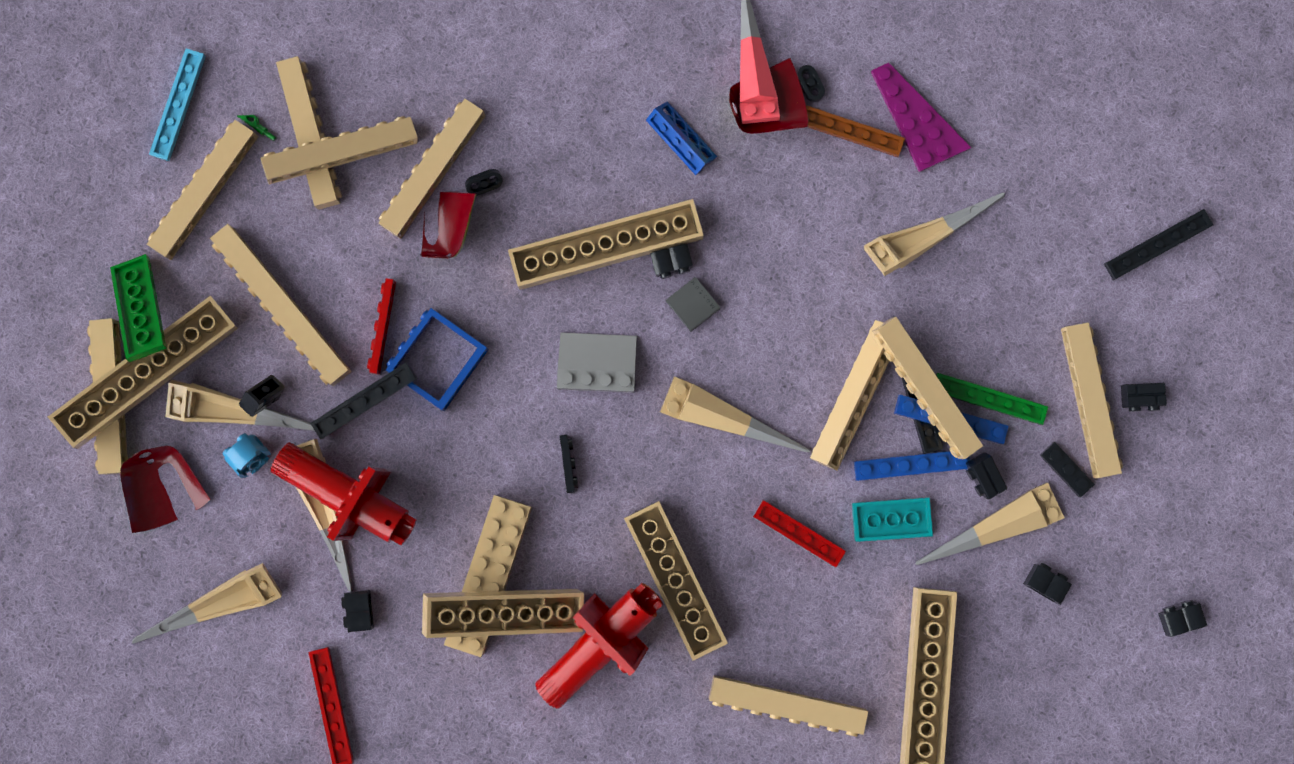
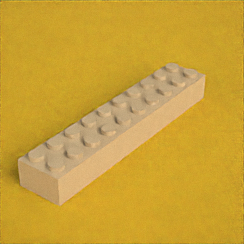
M691 199L509 249L508 253L518 288L522 290L649 255L655 251L703 240L704 235L694 200Z
M209 296L163 330L167 349L130 363L126 359L49 415L48 418L73 448L79 449L238 328L215 300Z
M913 587L900 764H944L957 602V592Z

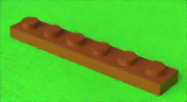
M806 105L808 128L899 157L905 138Z

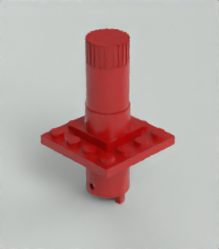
M291 442L284 445L272 463L271 473L336 512L335 516L338 518L336 522L333 521L327 530L329 532L327 538L332 541L352 539L358 527L361 526L388 543L394 541L402 546L416 525L417 519L408 515L409 510L379 493L391 473L386 469L368 466L367 469L364 468L359 475L360 481Z
M641 583L636 589H629L611 608L594 593L573 616L576 625L586 632L535 683L536 690L543 700L553 708H561L611 660L617 663L618 668L623 673L631 676L649 649L637 635L657 616L656 611L663 605L655 591L648 585Z

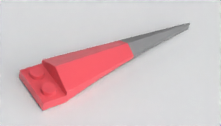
M741 0L740 114L742 124L780 120L778 97L750 0Z

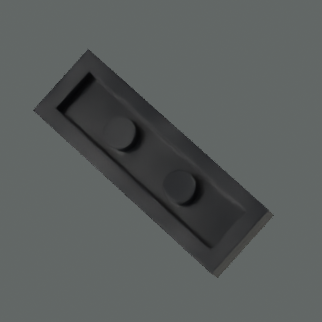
M559 435L566 492L574 493L575 488H578L577 477H573L572 470L576 469L575 458H571L570 450H573L572 438H568V435Z
M1053 442L1040 454L1042 459L1079 498L1095 485L1056 442Z

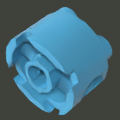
M246 433L240 435L237 438V442L222 453L225 457L224 460L240 478L248 477L246 473L251 472L254 474L269 460L267 455H271L270 451L256 435L248 436Z

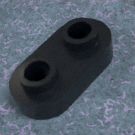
M810 65L800 67L797 76L807 99L812 102L820 101L825 94V88L816 70ZM803 74H808L810 78L805 79ZM816 90L818 95H813L811 91Z
M489 169L469 177L465 182V187L468 193L477 194L476 196L499 188L502 185L503 178L498 170Z

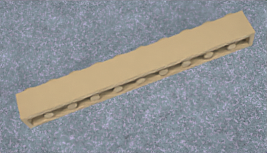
M225 225L210 238L214 243L212 247L217 253H222L226 257L224 259L225 263L230 268H235L237 271L235 275L242 283L246 282L249 285L248 291L254 297L258 296L261 300L259 303L266 312L270 311L273 317L271 319L277 326L281 325L285 329L284 335L290 341L294 340L297 344L295 347L302 356L305 354L308 357V364L313 370L317 369L321 373L319 377L326 385L335 386L352 372L231 225Z

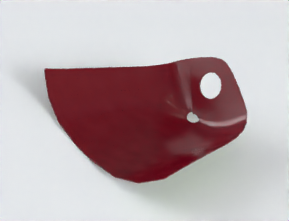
M791 58L770 67L778 97L780 120L742 124L740 114V82L730 88L729 103L739 129L745 133H767L808 126L806 104ZM732 103H734V105H735V107H736L737 114H736V112L734 111V108H733V104H732Z
M440 192L438 238L434 245L428 243L425 237L424 211L421 257L449 259L460 253L466 240L477 194Z
M167 445L139 451L126 460L120 468L122 490L132 533L148 531L178 520L168 493L159 477L158 469L163 464L170 463L176 469L196 510L211 500L183 456L174 447ZM151 452L149 456L139 458L141 454ZM154 459L153 463H147V461Z

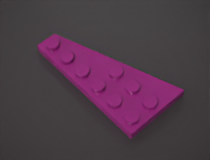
M890 63L871 71L901 136L905 138L904 142L919 172L971 149L966 141Z

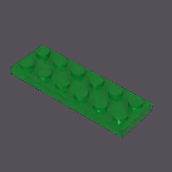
M147 254L110 267L126 360L130 363L167 349L150 258Z

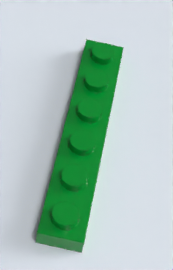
M936 373L937 378L951 398L1038 425L1044 424L1048 406Z

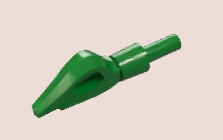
M237 115L238 118L254 128L262 136L265 135L273 141L276 140V137L269 133L267 128L259 124V118L256 115ZM248 118H255V120L251 122Z

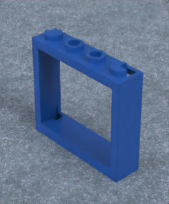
M430 308L429 311L426 310L420 318L422 321L419 325H415L411 329L409 339L400 344L398 354L395 357H391L387 362L386 371L390 373L398 367L432 318H436L477 347L439 401L413 382L407 385L440 410L445 411L489 349Z

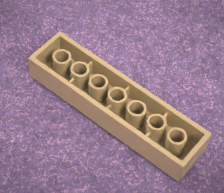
M498 495L493 496L462 592L505 591L532 510L531 506ZM490 636L446 637L444 645L482 657Z
M658 501L625 517L624 520L692 661L728 644L660 502Z
M579 589L423 593L422 634L426 638L583 632V629L576 625L573 616L584 605V592Z

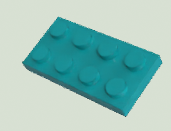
M930 498L852 503L855 542L933 536Z

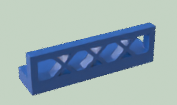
M668 101L656 107L647 117L646 121L695 175L699 174L707 164L717 158V155ZM666 109L670 115H667L663 110ZM702 152H705L709 158H706Z

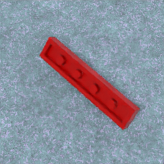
M386 278L385 283L381 285L382 302L379 301L377 307L379 319L374 324L376 336L371 341L372 358H369L367 363L369 373L380 375L396 288V281L394 279Z
M764 500L753 515L757 520L835 568L846 552Z

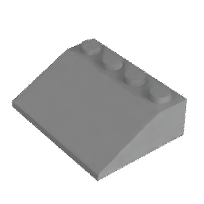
M561 333L557 389L634 393L637 336Z

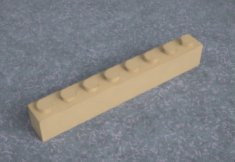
M296 56L276 62L298 147H301L306 142H319L326 136L325 133H321L320 126H323L320 115H317L315 111L318 105L315 97L311 96L310 91L313 90L310 79L307 80L305 74L308 73L305 61L302 62ZM334 168L306 174L313 203L318 210L341 204L339 198L342 197L339 186L336 187L334 180H337Z
M466 99L462 103L459 102L457 104L454 115L445 121L442 132L434 137L431 148L425 150L420 164L414 166L411 177L402 183V190L391 199L390 207L387 211H383L379 217V224L400 239L486 117L482 109Z
M405 116L396 118L393 122L387 123L383 121L371 128L365 126L359 128L356 132H343L338 137H324L316 143L306 142L301 147H287L283 149V152H269L264 154V157H261V163L270 185L417 144L418 137L411 117L405 118Z
M237 120L230 123L226 128L224 136L215 143L214 150L205 157L202 167L193 174L192 181L183 188L180 198L173 202L170 212L161 219L158 229L151 233L147 245L164 257L172 260L259 136Z
M897 317L890 318L872 331L874 333V340L878 345H882L886 358L894 363L897 374L907 382V389L912 394H915L920 408L928 413L930 423L938 428L941 439L949 444L951 454L955 458L966 459L983 447V444Z
M112 318L89 321L87 333L90 337V345L88 351L92 362L90 364V373L93 383L122 362L119 321ZM125 414L96 435L94 448L97 452L95 466L98 474L120 473L122 464L128 460Z
M875 320L870 328L866 341L862 345L857 360L853 364V368L845 381V385L837 398V402L810 457L817 463L836 471L840 467L889 363L884 354V348L876 343L873 337L874 333L872 332L884 323Z
M1089 322L1064 327L1061 329L1093 478L1122 474L1123 464L1117 453L1119 446L1117 440L1114 439V424L1109 416L1110 405L1105 398L1106 387L1102 383L1100 376L1102 375V369L1096 358L1098 351L1092 340L1094 336L1093 329L1089 326Z
M713 675L709 694V701H712V704L715 706L724 707V704L731 705L733 710L743 711V708L751 710L750 713L755 715L767 713L773 719L781 720V717L789 718V722L800 724V721L807 722L810 727L819 728L821 725L827 727L829 731L838 732L843 730L846 731L847 735L855 737L858 734L864 735L868 711L864 708Z

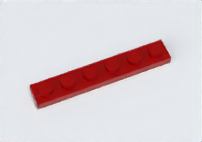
M326 647L310 651L308 654L332 764H353L354 760L330 649Z

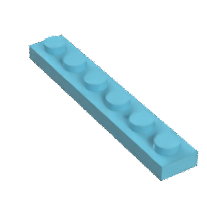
M185 49L149 155L170 161L206 57L203 53Z

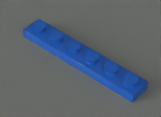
M898 395L894 414L931 424L928 420V413L920 408L917 399ZM962 413L978 438L998 444L1005 443L1008 425Z
M949 451L855 461V479L859 481L968 469L966 462L970 461V456L966 459H958Z

